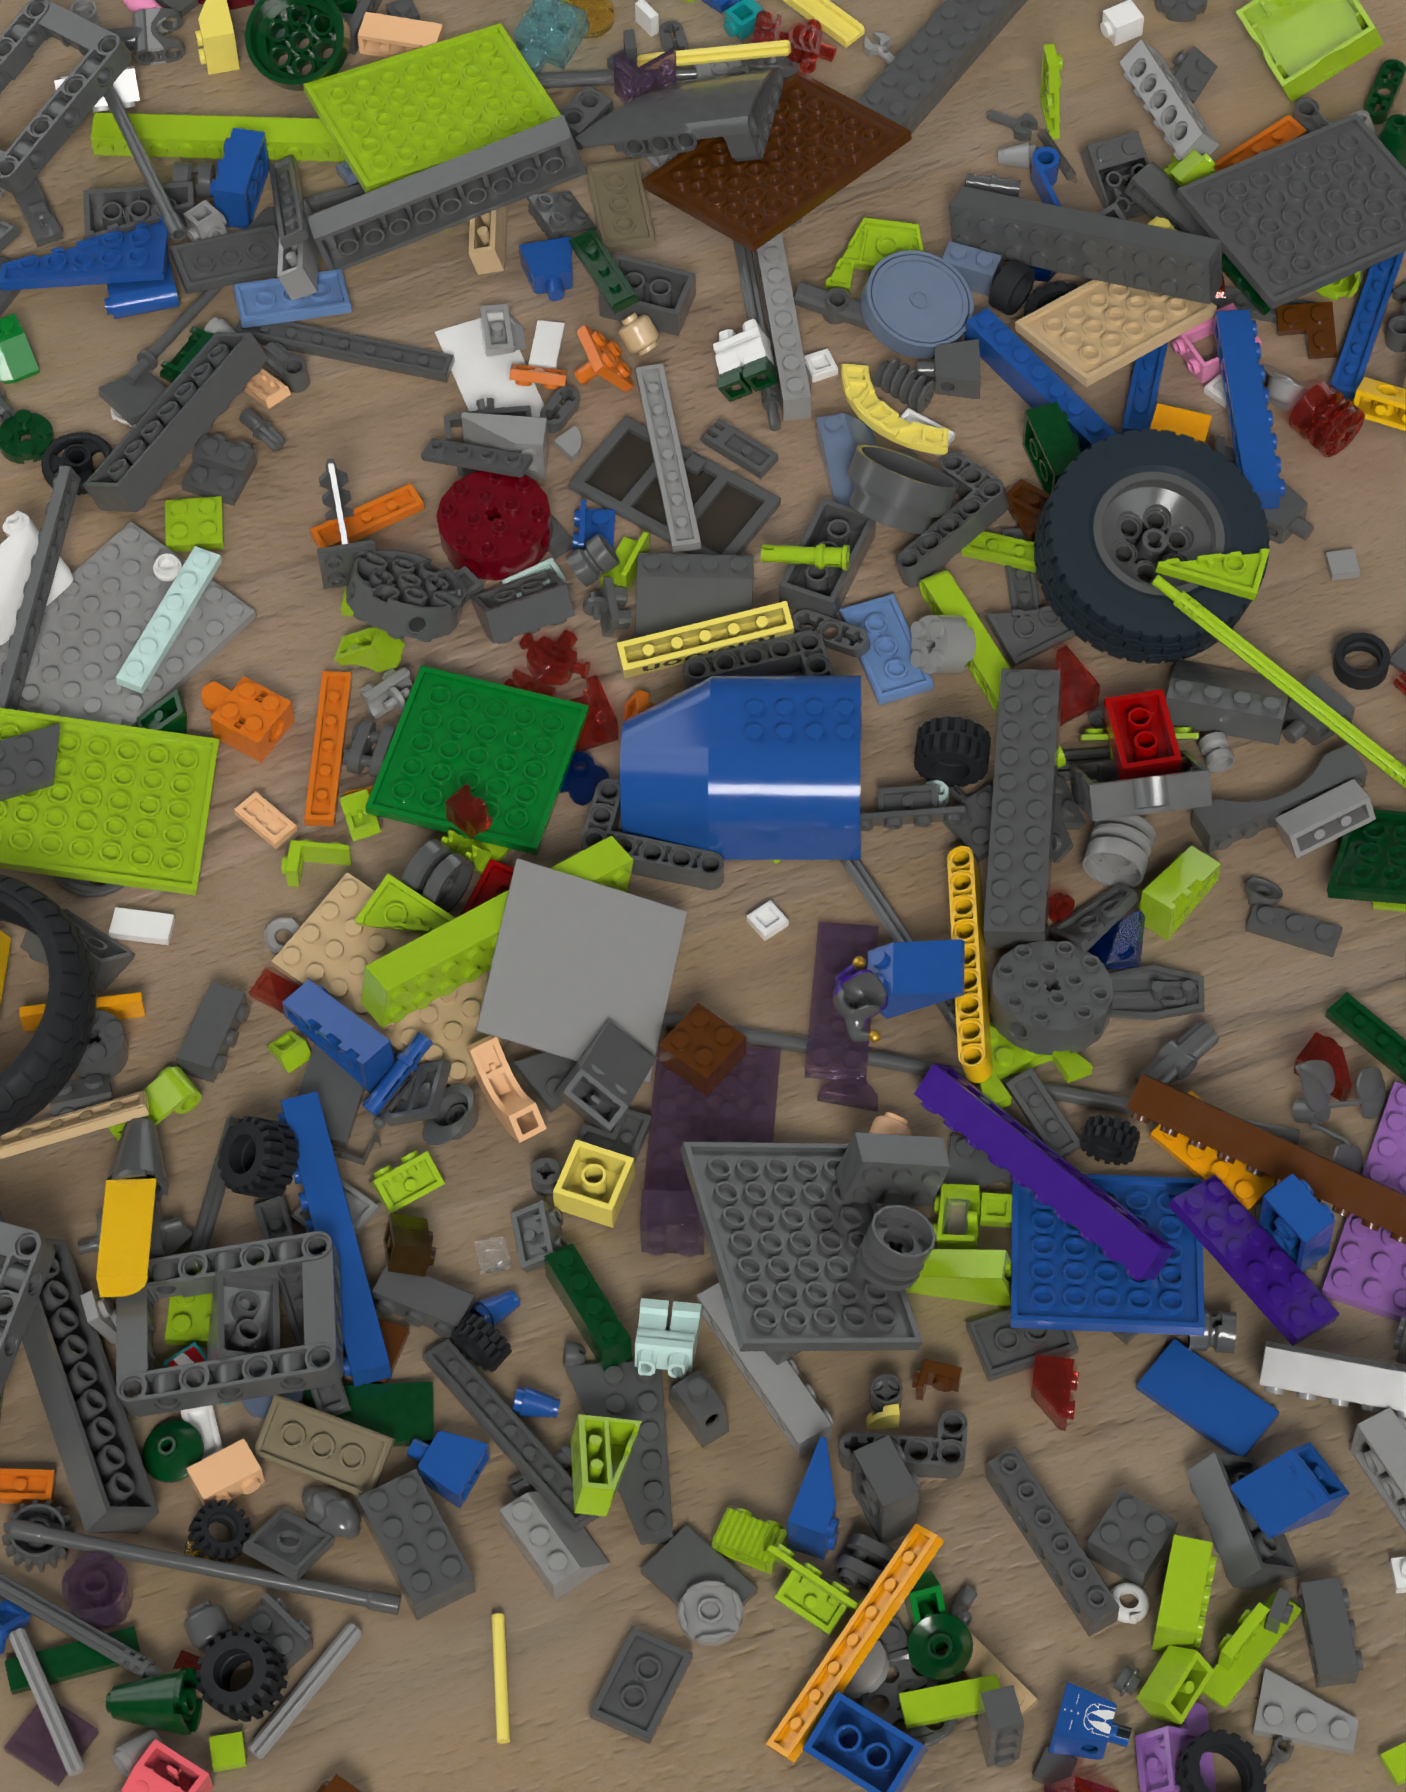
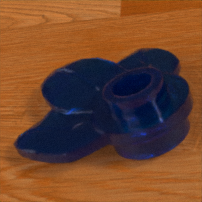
M575 752L560 793L569 792V796L574 803L585 806L592 801L598 783L602 780L610 779L609 774L604 768L595 765L594 760L587 753ZM578 766L585 767L583 769H576Z

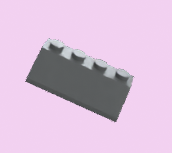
M1214 1452L1186 1472L1191 1482V1490L1197 1497L1201 1507L1202 1518L1209 1527L1214 1540V1548L1221 1557L1225 1567L1226 1578L1232 1587L1253 1590L1301 1574L1285 1534L1268 1539L1230 1488L1232 1484L1258 1469L1254 1458Z

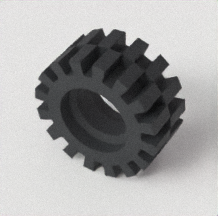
M1100 1114L1095 1117L1091 1116L1086 1121L1080 1140L1081 1150L1087 1151L1086 1155L1089 1157L1095 1156L1094 1160L1098 1162L1104 1160V1163L1109 1165L1110 1162L1119 1166L1120 1163L1126 1165L1132 1162L1135 1157L1140 1140V1132L1137 1131L1135 1126H1130L1129 1121L1122 1122L1120 1121L1121 1118L1117 1116L1115 1119H1112L1111 1115L1106 1114L1104 1118Z
M470 1313L451 1333V1337L454 1339L455 1345L460 1347L459 1350L465 1353L469 1360L472 1359L478 1367L481 1365L483 1370L493 1372L511 1354V1346L506 1343L507 1339L501 1336V1332L498 1329L495 1330L490 1322L486 1323L485 1319L481 1316L478 1317L476 1314Z
M216 1500L210 1501L208 1506L206 1504L202 1506L188 1529L191 1532L188 1540L189 1542L194 1541L191 1546L193 1552L198 1549L201 1551L198 1557L204 1558L207 1555L211 1560L218 1559L221 1562L228 1560L230 1563L242 1553L243 1544L249 1539L252 1528H247L251 1523L249 1517L246 1519L242 1518L246 1512L243 1509L239 1512L234 1510L237 1504L232 1502L227 1507V1500H221L218 1505ZM214 1522L225 1525L231 1532V1539L227 1542L217 1541L210 1535L209 1525Z

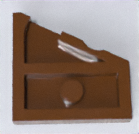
M1021 479L1006 493L1009 501L1008 511L1027 541L1033 542L1039 516L1050 494Z

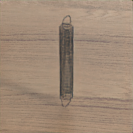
M1040 129V132L1042 131L1043 134L1040 136L1042 138L1039 139L1043 145L1047 146L1048 144L1049 147L1058 148L1049 133H1044L1046 129ZM1060 151L1058 152L1061 155L1059 156L1061 157L1059 169L1067 180H1072L1070 174L1075 175L1076 173L1072 167H1067L1070 164Z

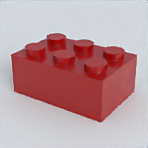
M1163 689L1104 698V723L1119 780L1181 772L1182 757Z

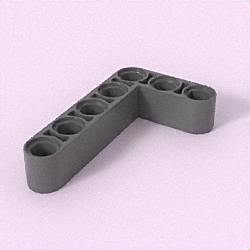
M951 452L946 454L941 459V467L945 474L958 483L959 487L956 493L962 496L963 499L905 547L896 557V564L902 582L907 586H918L919 580L933 575L1009 508L1004 483L962 453Z
M805 630L692 657L684 664L685 689H688L711 676H780L801 671L802 676H835L820 634L816 631Z
M605 779L598 783L581 835V851L612 835L634 859L631 874L706 890H714L722 886L724 882V860L720 854L616 832L621 817L620 783L615 779ZM682 863V864H686V865H685V866H678L677 864ZM711 869V870H715V871H714V872H707L706 870Z

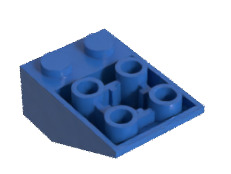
M1311 1442L1290 1449L1230 1486L1239 1502L1246 1508L1268 1539L1328 1517L1350 1494Z

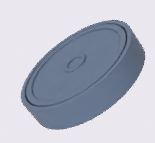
M900 251L883 258L873 268L861 294L862 315L872 334L889 349L913 358L934 357L935 346L959 342L966 331V320L973 316V296L968 283L961 273L946 260L923 251Z

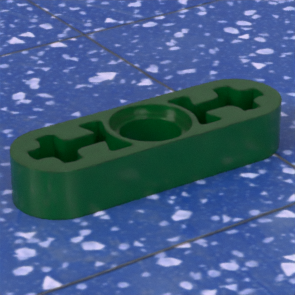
M1390 59L1383 63L1365 103L1364 111L1369 113L1374 125L1382 124L1387 120L1403 84L1406 67L1399 60ZM1393 71L1395 72L1393 79H1388L1389 74ZM1385 88L1392 93L1390 95H1382L1378 90ZM1377 104L1381 105V109L1378 112H1374Z

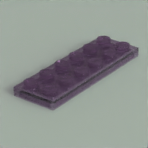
M818 923L805 1078L866 1082L870 1041L855 1043L851 1040L844 1018L834 1008L833 991L836 987L835 977L850 966L856 956H862L866 961L865 967L857 972L868 969V950L878 947L879 926ZM868 1019L865 1030L868 1032L871 1031V1019Z

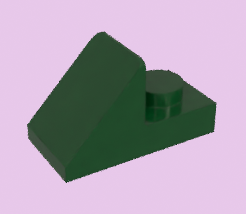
M174 690L137 717V727L187 734V712L181 690Z

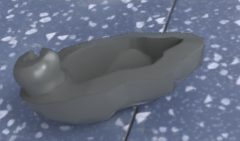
M311 1486L304 1489L301 1498L305 1508V1519L310 1524L334 1537L345 1536L351 1539L359 1535L361 1516L350 1498L344 1497L333 1487L321 1488Z

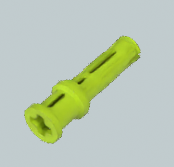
M823 543L816 547L762 544L761 562L815 565L818 569L840 567L843 571H848L850 565V546L826 547Z

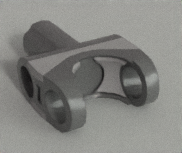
M153 8L138 10L133 14V27L107 29L117 34L129 51L134 50L135 60L141 65H159L175 62L185 55V45L182 41L171 39V37H164L166 34L173 33V31L183 26V16L175 9ZM167 18H176L177 21H175V22H168V21H166V19H167ZM171 48L179 49L177 52H169L167 50Z

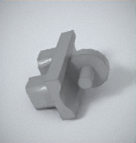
M403 667L399 671L391 668L384 673L381 683L376 686L367 684L360 689L370 717L374 720L394 707L399 711H403L406 704L405 700L409 697L413 686L410 671L407 668Z

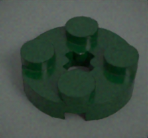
M26 409L18 410L15 415L6 419L0 426L1 453L6 459L17 464H24V460L33 459V462L42 460L46 448L54 442V432L50 422L42 415L31 413ZM24 435H30L32 438L31 440L24 439L20 441Z

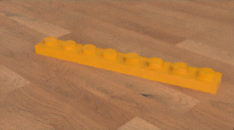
M915 1523L767 1741L766 1745L789 1761L796 1762L803 1751L804 1745L837 1691L842 1694L944 1543L942 1538Z

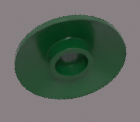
M173 1420L159 1425L150 1433L143 1446L142 1461L146 1471L154 1479L164 1483H174L187 1478L186 1468L202 1460L204 1453L202 1436L192 1424L185 1421ZM173 1444L171 1450L165 1452L167 1446Z
M942 1613L933 1614L922 1619L912 1630L908 1640V1656L913 1667L921 1675L932 1680L950 1679L961 1673L968 1665L973 1653L972 1635L968 1627L957 1617ZM943 1644H947V1653L944 1655H939V1647Z

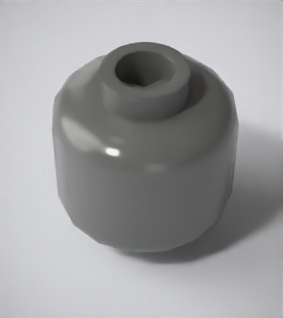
M211 1601L199 1604L187 1611L188 1617L183 1623L193 1647L199 1650L205 1649L207 1645L212 1647L216 1644L214 1641L216 1637L220 1635L226 1638V1632L233 1630L223 1607L219 1604L212 1605Z

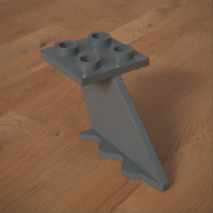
M333 458L327 459L326 472L319 477V484L321 487L328 489L322 496L323 505L332 508L325 514L326 521L338 520L342 545L317 549L324 589L347 586L354 561L358 557L365 558L368 552L376 550L374 539L348 544L344 518L354 516L353 510L345 507L352 500L350 491L342 488L348 482V475L337 468Z

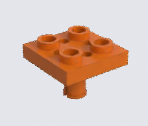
M586 325L578 329L576 332L589 361L574 371L577 380L585 386L594 377L599 375L624 392L633 388L634 384L630 378L632 372L620 356L622 354L620 346L614 340H607L600 331H594Z

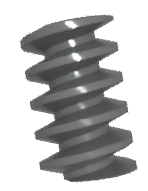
M895 358L891 363L888 360L884 361L874 375L873 384L876 387H881L885 393H890L893 398H899L901 403L908 404L912 410L917 409L919 414L922 413L934 396L936 382L932 380L925 385L927 376L921 375L917 379L918 371L913 369L909 372L910 366L908 364H903L900 367L901 361L899 358Z

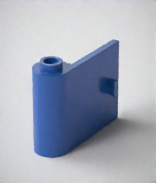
M168 254L165 280L107 284L109 298H105L104 301L107 315L113 314L114 319L179 307Z

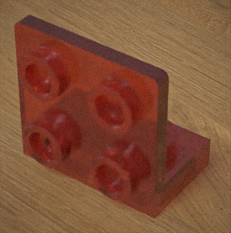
M1067 645L1057 650L1055 667L1050 669L1061 670L1062 705L1060 726L1098 706L1100 684Z
M597 675L586 678L587 690L583 691V696L569 700L589 705V714L574 754L618 740L617 718Z

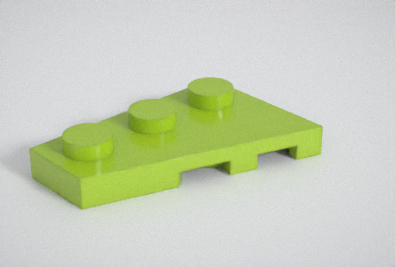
M1054 43L1043 45L1039 97L1047 132L1053 140L1060 139L1061 76L1059 71L1063 70L1062 55L1057 54Z

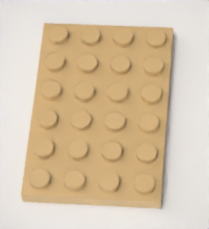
M1091 280L1015 322V331L1081 384L1088 387L1214 317L1217 306L1212 302L1211 304H1205Z

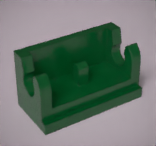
M192 327L189 332L193 335L188 338L189 341L171 362L163 361L160 365L164 368L160 371V377L172 383L212 338L213 333H207L197 327Z

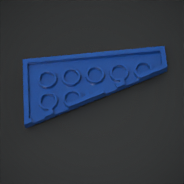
M160 217V222L146 226V223L143 222L136 224V229L122 233L116 230L76 242V247L63 250L62 246L52 249V254L37 257L33 254L2 263L0 289L1 291L165 280L170 234L163 222V217Z

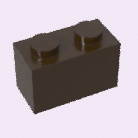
M390 1213L383 1239L389 1272L421 1277L426 1276L428 1265L433 1266L436 1255V1248L432 1247L433 1232L429 1231L427 1219Z

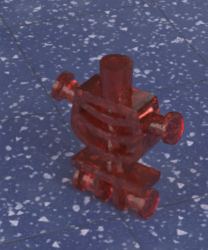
M762 10L757 13L752 43L789 40L791 53L786 57L795 63H799L800 70L803 73H812L815 70L817 58L829 62L833 61L837 47L821 42L823 32L821 31L822 27L819 21L811 19L806 24L796 22L790 26L788 33L780 31L782 15L777 14L773 22L770 12Z
M564 630L556 642L545 636L536 642L533 639V635L527 633L521 639L519 647L521 649H528L527 669L533 677L514 669L512 672L513 679H507L504 685L556 697V690L550 685H564L568 683L573 673L579 674L581 678L586 679L591 664L590 662L583 664L577 661V652L572 650L578 639L568 630Z

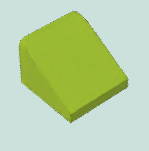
M289 1030L267 1046L268 1051L288 1073L309 1061L311 1051L306 1041L292 1030Z

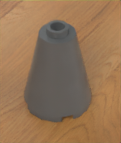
M145 1116L134 1118L125 1123L106 1180L156 1178L155 1199L160 1202L163 1194L167 1196L169 1185L156 1124Z

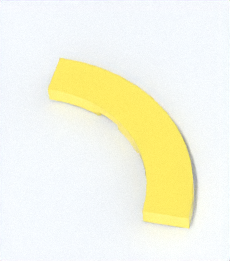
M841 364V383L846 400L856 415L868 427L890 441L907 448L938 455H946L948 453L949 429L933 427L915 421L910 423L900 418L899 413L890 408L884 401H880L876 396L870 379L868 365Z

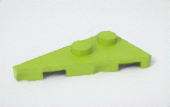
M1264 548L1260 549L1259 553L1242 555L1241 551L1231 552L1226 555L1221 553L1197 556L1196 560L1182 562L1179 561V558L1167 559L1163 562L1158 561L1156 573L1255 601L1270 549Z
M387 874L354 921L357 925L364 927L426 934L455 919V917L390 874Z

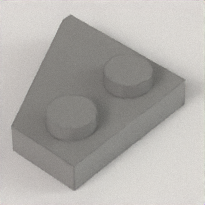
M98 1288L80 1295L87 1322L109 1342L115 1344L116 1308L113 1298L100 1297Z

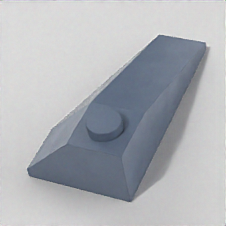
M845 413L817 417L816 440L833 502L853 508L849 501L855 486L850 482L847 471L858 445L877 446L873 430L863 421Z

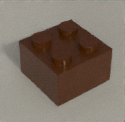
M697 1003L659 1043V1062L705 1096H708L746 1055V1036L700 1003Z

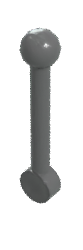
M406 1078L401 1084L402 1088L382 1115L374 1119L373 1125L376 1129H382L385 1126L384 1115L387 1111L391 1113L401 1100L398 1095L410 1082L411 1078Z

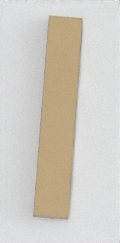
M140 1091L16 1128L0 1136V1159L124 1123L134 1118L149 1115V1099L146 1091Z

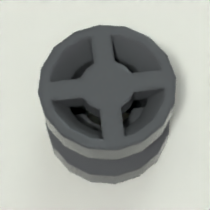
M540 1158L532 1164L530 1169L532 1188L541 1196H552L561 1174V1166L552 1158Z

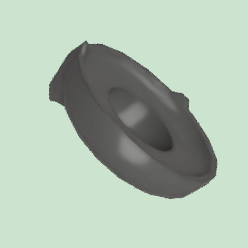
M1253 876L1245 884L1248 904L1274 905L1282 899V890L1271 881Z

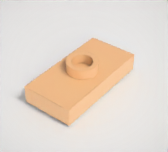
M263 368L249 380L244 390L268 409L291 395L288 386Z
M256 791L234 809L235 815L275 849L297 832V825Z

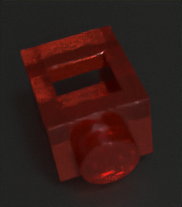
M467 784L445 802L446 818L471 839L478 833L485 832L492 824V818L488 816L486 803L479 797L474 798L471 795V787Z

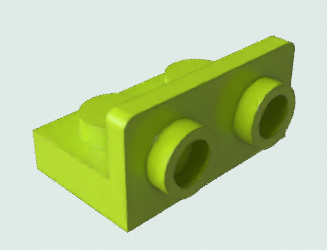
M415 1150L400 1158L403 1164L392 1170L389 1164L373 1173L376 1179L369 1184L371 1188L376 1189L389 1214L445 1184L428 1151L419 1155L418 1151Z

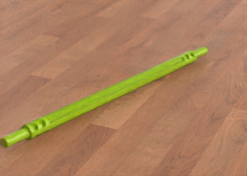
M1158 574L1151 584L1174 601L1173 605L1406 789V766L1185 591L1181 593Z

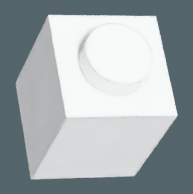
M1127 0L1103 10L1100 29L1103 36L1109 38L1112 44L1117 46L1142 35L1144 16L1132 0Z

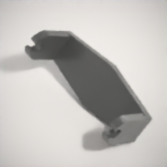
M484 398L477 400L478 410L468 412L532 417L530 405L495 408L493 398H486L487 406L484 404ZM462 413L443 416L446 440L453 441L451 428L462 427Z

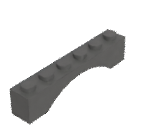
M1348 744L1324 754L1313 774L1294 790L1282 796L1256 802H1234L1218 799L1212 802V806L1199 807L1193 810L1191 827L1208 853L1217 849L1223 850L1240 839H1249L1254 837L1259 831L1269 827H1277L1274 818L1352 779L1363 788L1368 770L1352 746Z

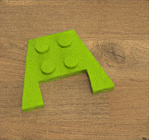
M864 217L851 238L844 255L835 265L832 275L826 280L825 289L842 288L850 294L854 269L872 271L883 258L900 251L917 250L924 252L919 224Z
M992 1022L990 1023L993 1070L989 1079L978 1083V1087L989 1099L999 1107L1004 1108L1011 1105L1012 1097L1000 1081L1001 1079L1052 1061L1065 1081L1070 1083L1091 1075L1093 1066L1077 1052L1070 1054L1069 1050L1063 1052L1053 1051L1052 1055H1042L1019 1048L1003 1037Z

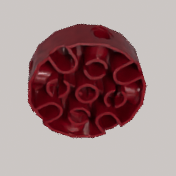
M485 471L473 472L452 484L441 498L436 515L442 549L447 555L448 560L457 570L466 566L478 579L492 581L505 579L508 575L516 574L521 570L538 564L550 548L553 526L548 498L538 483L526 475L519 478Z

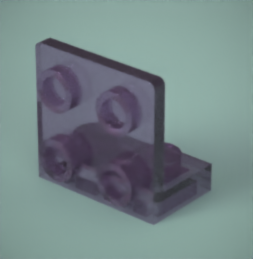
M673 49L666 51L640 67L623 52L613 56L614 93L625 104L652 90L676 82V52Z

